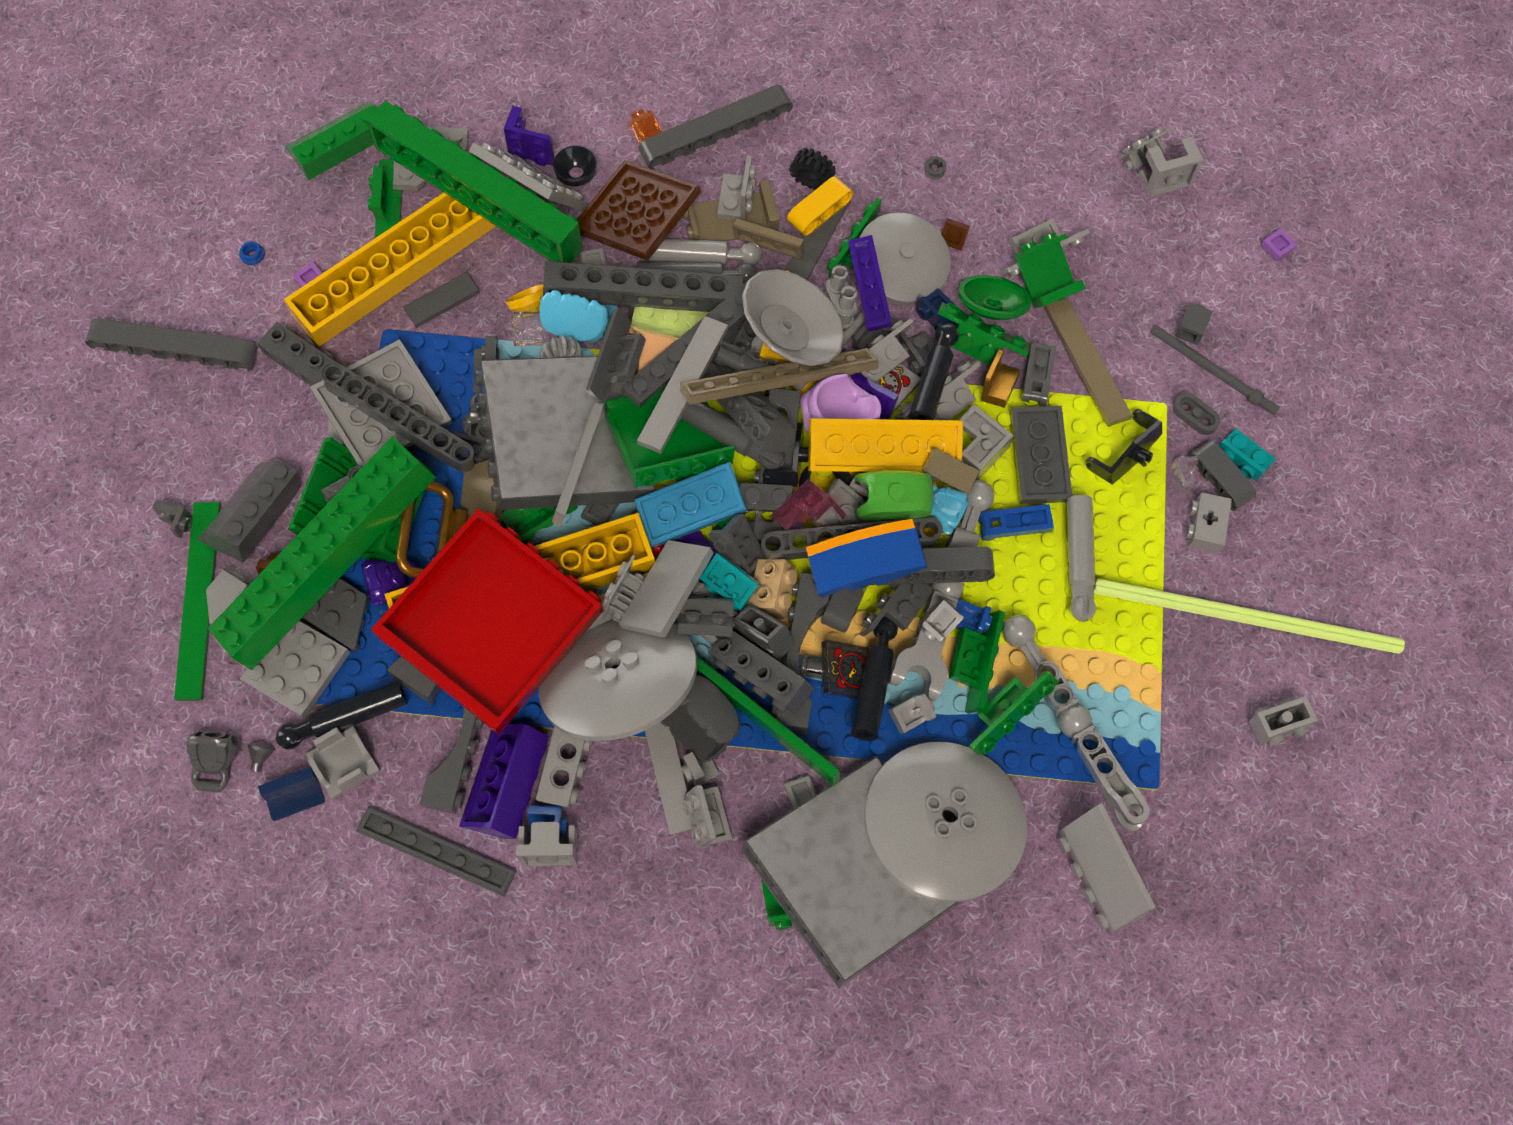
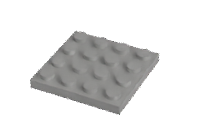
M473 142L469 150L471 153L543 197L580 211H584L589 203L582 199L583 194L564 186L563 182L546 175V172L542 169L526 163L527 161L516 154L513 155L506 150L503 151L496 146L493 147L485 142L483 145Z
M400 339L346 367L444 428L452 423L451 418ZM332 375L328 380H337L340 375ZM323 380L310 387L313 395L357 465L364 466L392 436L405 448L413 445L412 442L329 392L325 388ZM353 388L349 393L357 394L361 389ZM375 401L371 406L379 407L383 402ZM397 414L392 419L399 421L404 418V415ZM419 427L414 430V433L422 434L426 429Z

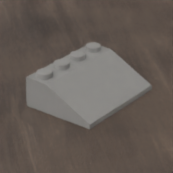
M1103 803L1095 806L1060 831V838H1058L1059 847L1064 854H1069L1073 862L1070 864L1071 871L1076 879L1081 878L1085 886L1083 889L1084 897L1090 905L1094 904L1098 912L1095 917L1102 930L1106 929L1110 935L1139 922L1156 908Z

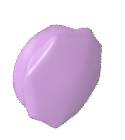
M848 374L834 375L820 380L800 398L804 429L808 434L809 418L880 419L881 415L879 399L856 385Z

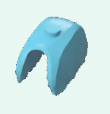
M552 290V292H547L544 296H541L540 321L546 331L558 337L561 335L564 338L572 336L579 344L585 342L597 344L605 336L614 308L618 306L602 305L596 300L589 302L585 297H580L579 295H571L570 293L562 295L560 291Z

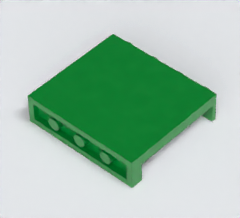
M666 387L661 389L640 408L626 396L605 401V419L634 488L650 486L665 480H675L690 474H699L727 462L732 464L735 447L734 445L726 446L681 419L662 454L638 445L637 439Z

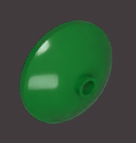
M977 275L966 278L961 282L958 290L960 300L969 310L990 320L1018 318L1027 313L1031 306V296L1022 286L998 276Z

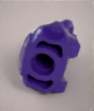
M370 558L361 564L365 586L373 605L387 604L386 593L410 586L406 584L404 573L399 569L396 562ZM407 559L411 566L419 568L416 562Z

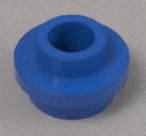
M249 241L241 246L239 256L243 263L256 265L263 260L264 250L260 244ZM256 252L254 255L248 256L249 253Z

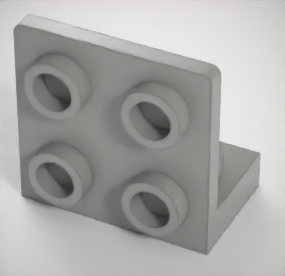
M747 155L744 176L723 174L717 219L735 221L738 218L746 221L747 213L752 212V193L755 192L756 165H752V156Z

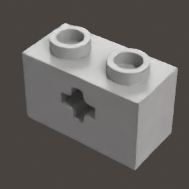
M1201 492L1197 500L1192 501L1189 515L1193 516V522L1188 524L1186 538L1190 539V548L1218 554L1221 552L1226 542L1232 499Z

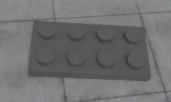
M1062 406L1012 407L1010 415L1020 504L1067 502V499L1072 496Z

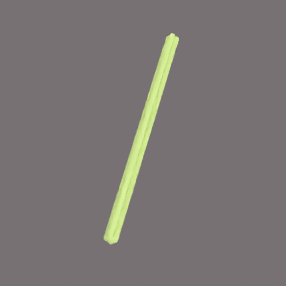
M1097 579L1094 585L1095 594L1397 654L1403 652L1405 647V641L1401 638L1104 579Z

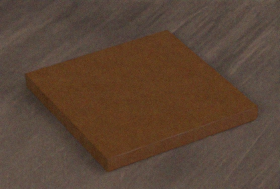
M624 160L578 217L580 235L648 261L702 191L698 185Z

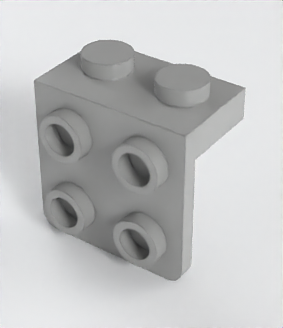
M702 785L693 787L683 800L685 813L687 816L690 815L693 825L690 827L693 841L698 843L699 848L730 841L732 836L718 786L704 790Z

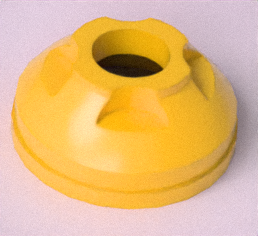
M544 284L530 287L506 299L505 303L509 310L522 314V316L538 312L540 310L541 296H543Z

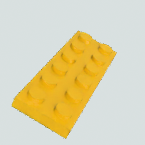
M809 418L808 471L874 472L908 470L922 472L921 470L932 448H936L962 461L963 421Z

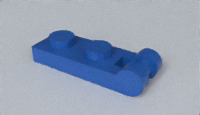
M1049 504L985 511L980 513L978 519L979 524H982L983 528L981 530L983 541H990L1001 537L1053 532L1054 529ZM999 521L1000 527H993L992 522Z

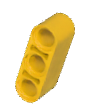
M833 176L793 207L787 216V221L801 234L807 236L843 208L851 200L853 191L837 176Z

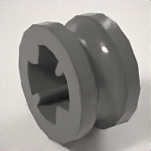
M937 156L930 157L926 161L924 170L927 177L936 180L944 176L946 162ZM932 165H938V171H933Z

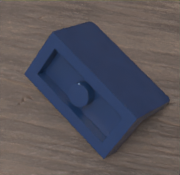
M311 767L258 786L261 797L267 802L273 821L325 802L319 780Z

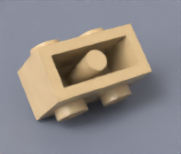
M758 559L754 579L761 585L749 600L747 606L752 604L773 618H786L788 609L791 606L793 586L797 580V570L785 559Z

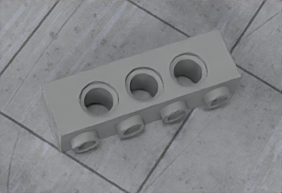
M554 726L536 796L538 803L559 806L568 810L571 809L572 804H577L580 789L576 788L578 778L584 777L586 762H583L585 751H590L593 741L569 736ZM569 746L575 747V756L572 759H564L562 756L563 750ZM560 773L569 774V782L564 786L556 784V777Z

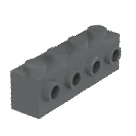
M278 322L257 343L264 355L310 386L322 381L321 369L326 363L336 362V359L329 352H321L310 339L305 338L303 340L292 327L288 325L284 327Z
M733 630L732 637L720 636L708 651L715 658L713 662L715 666L724 672L728 669L734 672L732 677L745 686L747 682L753 685L751 690L763 699L766 696L773 699L771 704L783 713L789 710L796 715L814 690L800 675Z

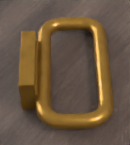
M432 481L424 490L437 493L443 499L437 555L465 524L467 511L461 509L453 511L454 501L451 491L446 486ZM413 501L402 512L396 563L404 574L417 578L424 569L413 567L407 562V550L414 508Z

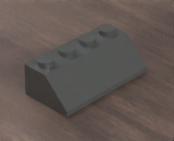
M277 460L258 464L198 538L199 542L244 563L301 488L298 470Z

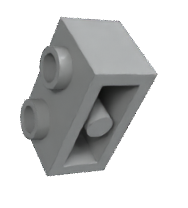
M1304 696L1296 700L1294 697L1281 701L1278 706L1272 708L1265 706L1256 710L1249 724L1259 746L1269 743L1270 747L1283 743L1286 741L1285 737L1290 735L1298 738L1310 732L1309 728L1318 720L1307 697Z

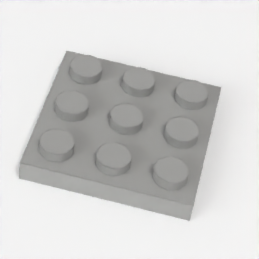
M298 621L252 670L248 668L245 670L240 680L305 719L351 652Z

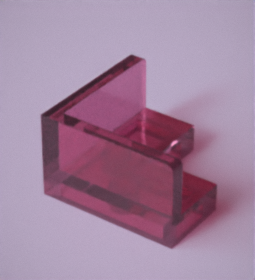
M807 479L771 517L783 530L787 531L800 529L811 517L817 521L829 508L842 519L847 515L827 493Z

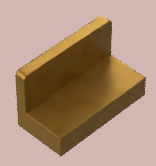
M999 349L985 378L981 401L1005 408L1019 378L1020 370L1002 365L1004 350Z

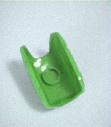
M885 470L857 474L856 481L867 483L869 488L867 503L857 508L856 517L862 521L873 523L931 518L934 502L931 474L908 470Z

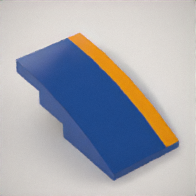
M913 519L857 530L806 547L817 593L821 598L844 589L851 592L873 583L880 586L928 567Z

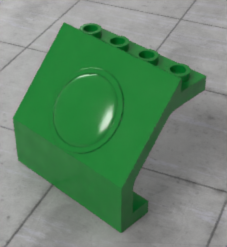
M331 437L325 438L289 524L288 530L296 535L326 506L327 502L321 490L344 478L353 467L358 466L349 450ZM423 464L432 473L433 470ZM425 490L414 501L411 526ZM402 513L358 559L366 561L370 558H378L389 562H396Z

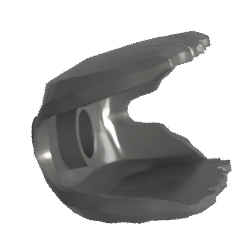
M697 675L684 701L675 711L661 721L662 725L669 727V731L676 741L681 743L683 748L691 750L690 753L693 752L696 759L702 763L717 759L721 753L725 752L729 742L737 737L738 731L741 730L739 717L727 697L708 679Z

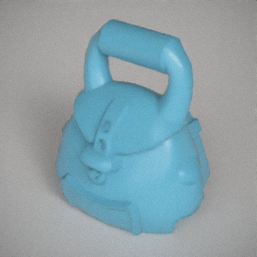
M933 484L934 502L931 518L941 522L943 527L942 533L951 534L968 506V495L965 492L950 489V487L938 488Z

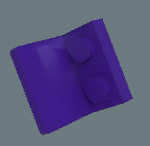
M512 106L503 128L508 152L513 155L516 154L523 159L532 160L540 166H546V164L553 166L554 154L551 136L526 130V119L523 118L522 108Z

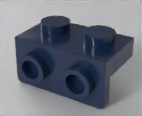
M939 288L926 298L924 296L918 298L916 306L918 315L923 320H927L934 327L935 331L944 323H950L956 326V328L959 324L937 314L942 302L954 304Z

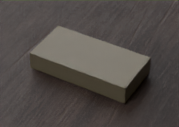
M932 448L921 470L969 494L979 473V470L936 448Z

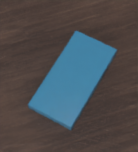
M731 462L634 499L651 548L748 511Z

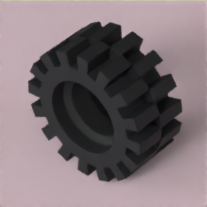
M804 148L797 153L790 165L789 171L792 177H796L795 181L797 183L801 182V185L807 186L810 189L814 188L815 191L835 175L836 168L832 166L833 162L831 160H827L828 157L826 155H820V151L815 153L814 149L810 148L808 151L807 148Z

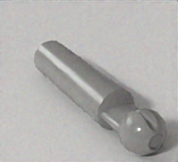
M665 238L648 261L642 258L641 261L722 262L723 265H726L729 260H740L742 263H750L755 266L762 258V250L756 243L752 242L745 243L741 248H732L727 241Z
M1075 495L1067 499L1069 585L1071 586L1072 600L1070 612L1076 620L1085 622L1093 618L1096 612L1094 602L1093 499L1087 495Z

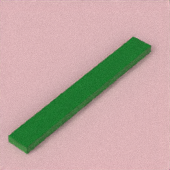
M220 502L193 503L174 693L176 701L203 700L209 642L208 627L210 626L206 589L215 577L217 550L199 542L198 538L221 511Z
M697 656V676L705 677L712 682L735 708L833 787L840 781L838 768Z

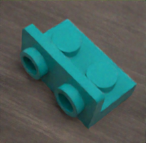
M1236 428L1219 445L1245 477L1253 479L1255 482L1259 480L1276 460L1275 457Z
M720 552L716 553L699 578L705 582L704 586L714 594L719 593L725 599L734 600V610L746 608L749 600L761 585Z

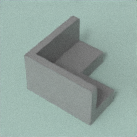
M974 404L959 420L963 421V431L974 439L962 452V460L969 466L979 470L975 479L979 480L1009 449L1013 435Z

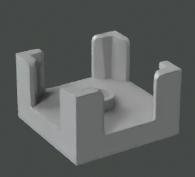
M1193 137L1182 139L1187 156L1166 161L1159 146L1148 148L1146 158L1152 169V174L1150 176L1148 171L1140 170L1138 175L1149 197L1193 185L1203 162Z

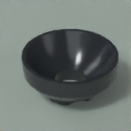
M569 146L562 149L555 156L553 168L558 180L565 185L582 186L591 181L595 176L597 163L594 154L589 149L581 146ZM578 167L583 170V174L580 177L574 178L570 176V170Z

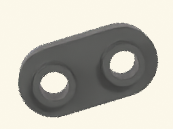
M1182 393L1176 398L1173 404V411L1176 416L1200 434L1209 435L1216 431L1220 424V417L1215 410L1191 393ZM1182 405H1187L1190 410H1184ZM1206 420L1210 425L1205 426L1201 421Z

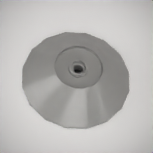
M779 269L760 271L747 281L742 294L744 315L755 335L771 351L790 362L807 366L827 364L840 354L845 338L842 320L831 300L816 285L798 274Z

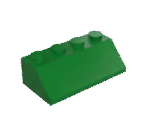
M366 102L285 147L306 178L310 180L374 145L366 120L377 108L374 104Z

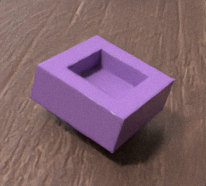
M1282 228L1264 239L1261 244L1277 262L1295 250L1298 245Z
M311 262L292 276L296 283L303 287L321 275L322 272Z

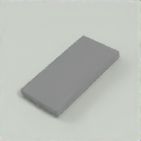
M668 540L621 618L619 625L622 629L665 638L714 554L710 547Z

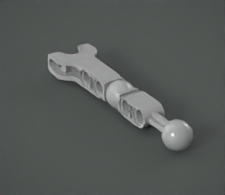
M974 481L969 494H967L969 503L960 527L957 526L950 534L945 548L977 547L980 535L974 533L980 513L989 509L994 502V491L986 481ZM964 582L932 583L931 588H933V592L924 608L912 646L903 650L893 660L888 684L897 686L904 680L907 672H917L925 681L923 694L933 702L940 696L948 676L947 666L941 656L945 640L942 643L938 639L935 642L930 640L923 633L925 628L922 626V623L943 600H946L956 609L958 599H960L964 591Z
M1011 616L1003 625L1002 634L1004 640L1010 646L1022 650L1035 671L1034 682L1040 677V673L1044 671L1051 672L1059 682L1055 686L1054 691L1049 696L1043 698L1049 708L1056 712L1055 716L1058 718L1060 730L1066 736L1072 738V744L1076 743V750L1102 792L1109 809L1119 825L1128 832L1139 830L1149 816V805L1136 785L1127 777L1103 737L1095 731L1096 727L1092 725L1090 712L1083 706L1078 705V699H1074V692L1059 667L1051 661H1046L1034 641L1036 636L1034 623L1026 616ZM1056 694H1064L1068 702L1064 704L1057 703L1054 696ZM1086 739H1091L1096 743L1097 748L1088 750L1083 746L1082 742ZM1101 762L1107 763L1111 768V772L1107 774L1101 773L1097 768V764ZM1129 811H1133L1137 817L1131 815Z

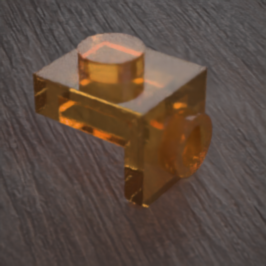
M643 109L631 114L632 119L627 122L628 126H632L639 143L662 133L652 110L644 112Z

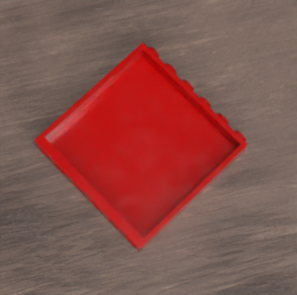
M477 509L371 630L377 638L499 735L601 615L603 608L602 604H600L602 600L592 591L586 593L580 588L581 584L571 575L566 577L559 572L560 567L549 558L547 561L541 558L539 550L532 544H523L518 540L520 536L510 527L504 529L498 524L499 520L491 512L487 511L484 513Z

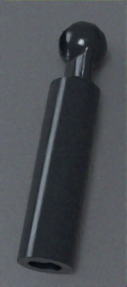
M941 324L935 331L937 345L932 346L929 350L908 416L909 420H934L954 356L950 348L959 339V332L953 324Z
M883 616L873 630L877 643L870 646L867 650L851 729V735L863 741H874L878 738L894 652L888 648V643L896 637L898 627L886 616Z
M396 680L311 713L308 720L299 724L288 723L282 725L276 732V742L284 749H295L302 740L313 736L319 738L336 727L341 731L408 705L407 695L401 682Z

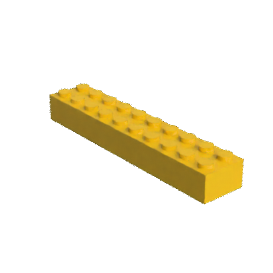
M442 193L286 297L284 301L290 314L314 343L320 347L497 226L447 194Z
M639 513L534 546L539 550L541 558L545 561L549 558L560 567L559 572L566 577L571 575L581 584L580 588L585 592L614 583L624 561L628 563L632 555L635 556L630 571L632 575H635V573H648L655 563ZM587 544H589V545L584 549V552H583V555H582L583 548H584ZM408 587L385 594L389 608Z

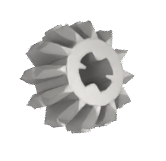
M561 335L557 339L552 337L551 342H544V347L540 349L541 358L583 357L581 345L572 336L564 338Z

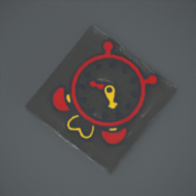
M831 640L821 642L823 694L858 699L868 647Z

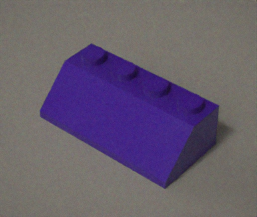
M508 724L499 735L491 729L459 827L499 838L516 839L519 826H522L521 822L525 809L530 801L534 781L538 776L542 756L546 751L548 735L526 724Z

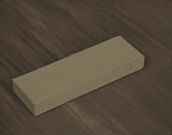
M736 218L733 224L734 235L737 240L756 243L759 247L797 259H802L805 253L804 239Z

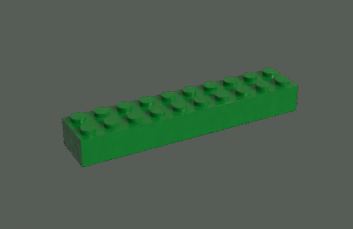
M384 101L366 120L375 148L551 262L572 263L583 250L579 223L572 215H565L551 202L546 203L534 191L524 189L515 179L505 177L494 166H488L473 153H467L455 141H448L436 129H429L417 117H410L398 105L393 106Z
M392 436L208 627V630L231 658L252 670L421 494L436 476Z

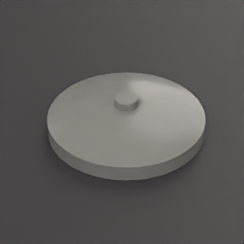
M898 212L882 215L866 226L859 238L869 235L873 237L887 302L904 306L916 305L920 296L926 298L937 288H942L950 271V252L945 239L931 223L916 215Z

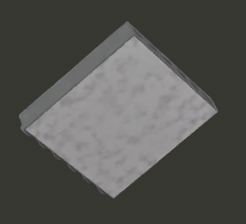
M597 356L480 360L479 369L474 371L475 385L480 387V393H478L477 397L478 407L483 408L484 416H481V429L486 431L487 439L484 440L485 454L490 455L488 476L493 478L494 485L491 486L492 501H496L498 511L557 507L594 403V399L586 391V387ZM626 382L611 383L605 401L624 397L625 395L621 393V387ZM605 403L569 506L635 502L634 499L655 491L654 484L634 488L606 422Z
M877 756L842 778L834 787L831 785L747 839L741 848L746 858L838 988L847 984L962 903L930 900L909 891L896 882L883 869L875 857L865 830L864 808L871 783L885 764L880 762Z

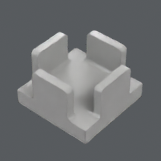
M354 726L343 732H340L337 727L315 739L313 742L316 748L306 753L307 761L332 800L380 772Z
M533 822L531 824V842L528 845L527 830L525 826H519L516 857L522 867L577 866V829L575 825H569V844H564V835H562L560 844V825L558 822Z

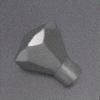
M263 742L247 744L252 760L250 770L261 772L263 763L272 754L274 749Z

